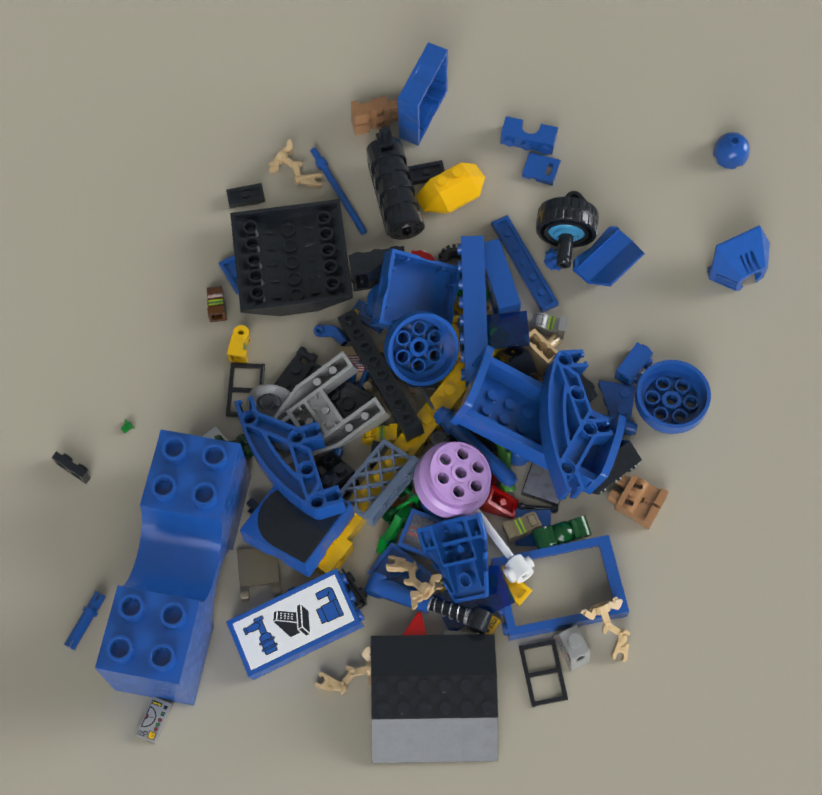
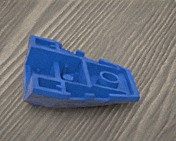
M480 512L443 520L416 529L424 553L429 554L434 563L432 564L433 568L442 575L444 579L442 583L455 604L489 596L487 531Z

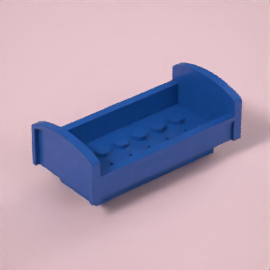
M486 345L472 363V367L475 369L460 408L451 418L450 423L456 426L460 424L548 470L542 447L539 421L542 383L492 357L494 348ZM592 410L589 419L608 417ZM617 414L613 420L608 418L609 426H605L601 431L608 432L612 430L614 436L604 445L591 446L578 469L585 488L583 491L589 495L607 479L616 459L626 422V417Z

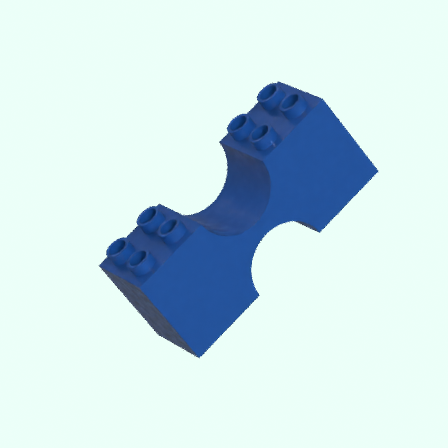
M160 430L140 503L142 528L137 557L127 582L123 586H117L95 669L114 690L147 697L154 696L162 700L194 706L214 628L213 603L219 572L226 553L234 548L251 480L240 443Z

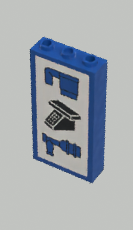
M336 568L226 621L249 678L255 680L364 627L362 623L365 620L360 608L356 609L354 602L357 600L352 590L348 591L346 584L349 582L344 572L340 573Z

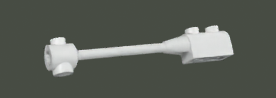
M440 459L441 463L446 465L445 462L442 459ZM455 472L456 476L461 478V476L457 472ZM478 508L475 512L481 513L487 533L508 560L505 565L506 568L503 570L505 576L511 583L526 581L534 572L532 569L535 566L529 556L524 558L521 554L514 555Z

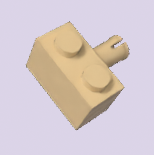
M533 329L521 339L518 346L530 352L537 372L543 376L548 363L558 353L555 347L561 344V340L559 337L554 340L557 337L556 334L551 335L546 340L536 329Z

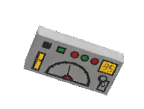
M153 696L136 736L156 744L173 705Z

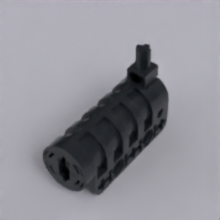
M382 125V129H379V133H376V140L372 141L366 149L368 168L386 235L396 240L409 239L420 234L424 230L425 224L419 211V203L415 196V189L411 181V174L407 166L402 142L399 138L392 136L389 127L386 128L385 125Z

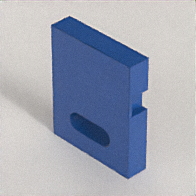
M530 152L522 177L536 179L537 182L553 186L561 160ZM548 167H552L550 175H546Z

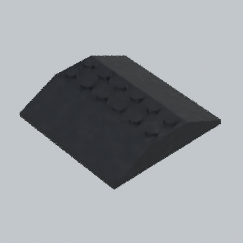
M340 199L230 213L241 313L286 316L317 312L353 299Z
M495 634L371 636L372 763L498 761V691Z

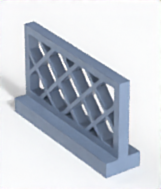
M383 439L340 490L343 497L346 492L354 491V499L347 501L355 504V506L352 505L354 513L366 520L367 524L374 527L413 480L419 458L414 455L410 456L386 439ZM386 446L391 449L392 455L381 456L380 452ZM405 458L407 462L402 466H396L395 459ZM392 459L393 467L382 469L381 461ZM379 462V470L368 471L370 463ZM394 472L392 480L383 481V473ZM380 474L381 482L370 484L369 476ZM366 476L367 484L356 486V480L359 477ZM370 488H382V492L379 495L371 496ZM368 489V497L357 499L358 490ZM369 501V507L365 512L358 509V503Z

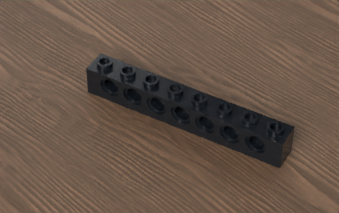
M353 309L337 317L345 336L348 338L349 343L406 441L409 442L424 434L421 421L356 311Z

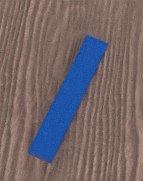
M508 215L491 222L493 230L541 313L557 307L559 303Z

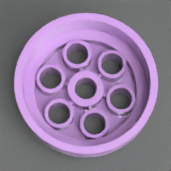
M443 442L429 449L418 461L414 472V486L419 499L428 510L440 517L451 519L473 513L484 504L490 492L491 470L484 455L475 447L463 442ZM440 459H442L446 465L442 464ZM455 472H457L461 476V478L457 477ZM438 478H441L444 484L440 483ZM453 491L457 492L459 497L455 496Z

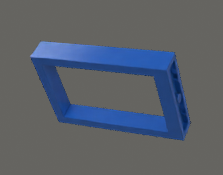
M609 535L514 554H521L524 558L529 556L531 560L599 546L612 598L617 596L618 599L623 600L619 610L611 609L608 612L610 620L628 616L629 608ZM505 556L491 559V565L488 566L490 577L493 573L496 576L498 588L493 585V592L495 597H499L500 604H497L499 616H503L502 630L504 636H508L509 641L565 630L576 625L579 627L603 622L601 615H596L594 620L579 613L516 626L502 566H505L508 560Z

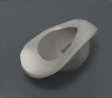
M262 384L255 386L250 391L248 397L253 396L258 412L274 417L291 392L278 385ZM247 399L248 410H250V409H249L250 403H249V401H248V399Z

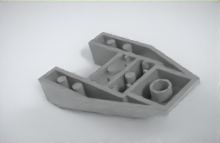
M342 351L296 385L273 418L296 427L318 421L326 447L313 451L312 455L316 456L349 443L376 428L391 416L376 397L372 398L344 419L327 395L359 372L349 356ZM273 446L287 465L294 463L291 453Z

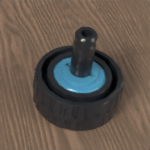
M556 197L540 205L537 213L536 232L541 240L558 247L556 265L559 268L566 269L571 266L572 248L588 245L595 240L598 232L599 213L594 205L575 197Z

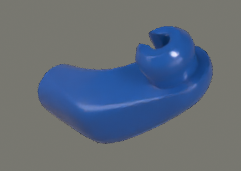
M317 325L314 327V334L317 337H332L341 346H345L349 342L348 338L337 326Z

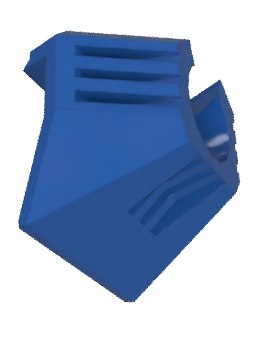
M760 225L716 245L712 265L707 267L709 280L734 291H740L743 288L741 283L752 274L755 275L756 283L764 277L768 269L770 242Z
M610 226L588 250L574 259L573 271L588 284L611 287L645 253L633 240L620 231V228Z

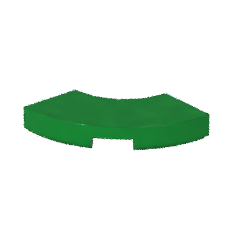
M408 505L395 514L391 525L379 538L376 550L378 554L382 555L391 542L395 543L397 533L401 528L404 529L412 509Z

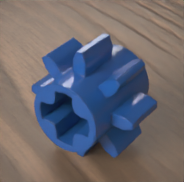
M550 248L545 252L544 263L550 270L557 269L560 271L562 268L556 265L558 249Z

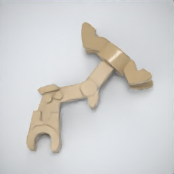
M289 139L286 142L287 146L278 152L274 162L269 163V167H271L269 173L279 172V165L286 164L293 169L295 175L294 182L297 186L303 184L306 187L322 188V182L315 181L317 179L321 180L322 174L316 173L303 176L299 170L303 163L300 161L294 162L288 158V155H293L292 141Z
M393 555L388 556L389 563L393 564H386V571H408L409 578L404 579V584L417 588V591L410 592L412 610L418 607V603L429 599L436 589H443L442 585L436 583L442 579L441 574L431 575L429 583H422L416 578L415 572L418 569L416 561L411 563L406 561L405 558Z
M615 596L612 598V601L600 602L590 607L589 610H580L581 614L594 620L596 615H601L604 623L602 633L606 634L609 630L618 636L610 654L611 658L616 659V655L621 653V661L626 662L629 649L627 635L631 634L625 628L619 629L614 626L608 614L611 609L619 610L623 600Z
M367 646L362 653L363 658L366 660L365 667L354 669L351 666H346L345 668L349 672L340 682L323 672H319V676L324 677L325 681L322 684L315 682L314 685L319 689L331 692L333 690L340 691L342 695L347 691V686L354 677L368 674V683L371 685L370 647Z

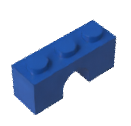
M505 117L500 144L508 147H519L524 150H533L542 154H553L558 127L540 124V128L536 133L529 134L522 129V119Z

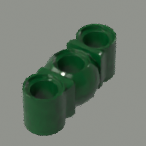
M586 516L532 531L537 549L560 545L592 535Z

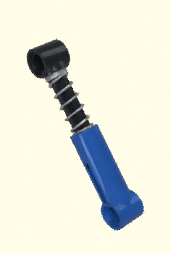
M371 572L364 591L367 595L374 598H384L412 608L410 592L417 591V589L390 580L380 573ZM434 594L429 599L418 603V607L415 609L427 614L433 611L434 614L439 613L442 617L448 616L450 620L462 621L467 629L477 634L486 633L492 618V614L487 610L474 607L472 610H465L460 608V606H453L452 603L447 604L445 601L442 602L437 600V598L434 599Z

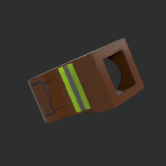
M222 286L207 287V311L210 322L226 321L227 316Z

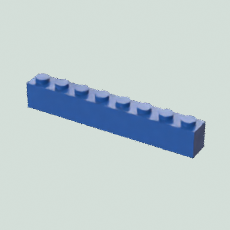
M461 236V243H457V253L461 255V261H458V272H462V278L458 279V286L463 296H459V308H463V314H459L460 326H464V332H460V344H464V351H461V362H465V369H461V381H465V387H468L475 369L472 367V363L485 346L488 345L484 236Z

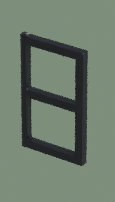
M231 363L226 417H238L237 412H231L232 392L250 393L253 389L233 387L235 368L261 369L259 385H262L264 382L265 364Z
M555 639L520 645L519 651L532 707L568 700ZM551 645L556 668L529 673L524 650ZM558 673L563 696L535 701L530 678Z

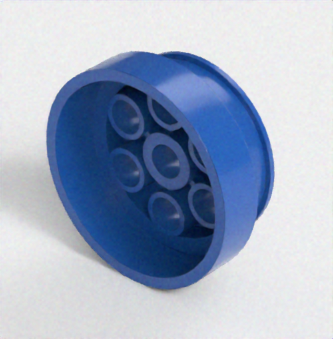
M414 311L400 317L390 327L384 342V355L390 370L401 380L416 386L432 385L445 378L453 369L459 353V342L453 327L442 317L428 311ZM420 322V328L417 331H415V324ZM436 331V337L430 340L431 333ZM404 332V338L398 341V335ZM420 341L419 348L414 350V344ZM433 350H435V351H436L435 356H434L433 358H430V357H429L430 353H431ZM404 351L403 358L398 360V354ZM419 360V366L417 368H413L414 362Z
M664 360L650 366L640 377L635 392L636 408L642 419L653 429L666 434L684 433L695 428L704 419L711 402V390L705 376L693 365L679 360ZM658 384H664L667 388H660ZM678 386H682V387H684L686 390H685V391H681V390H679L677 387H678ZM647 398H653L656 402H649ZM667 400H671V401H673L675 404H674V405H670V404H668L666 401H667ZM686 403H692L694 407H688ZM660 414L664 419H658L655 415ZM675 417H681L683 421H677Z

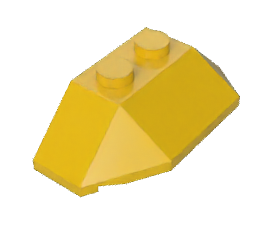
M459 163L431 178L416 195L419 206L424 212L449 214L480 197L485 176L476 164Z

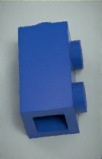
M637 342L616 370L614 378L626 385L638 384L643 370L648 369L653 363L651 359L653 352L651 349Z

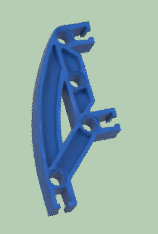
M583 349L561 350L551 359L545 371L540 394L539 421L542 447L558 500L566 499L569 493H571V499L576 498L585 489L578 471L591 446L604 445L614 436L612 430L601 432L605 426H609L608 418L589 419L592 409L580 375L589 365L587 361L577 363L580 358L585 356Z
M253 396L248 397L250 410L245 412L241 406L243 404L242 400L234 401L244 435L255 460L270 482L282 495L316 520L347 512L339 485L323 489L312 455L313 451L326 447L318 421L296 427L258 412ZM273 446L291 453L297 472H294L284 462Z

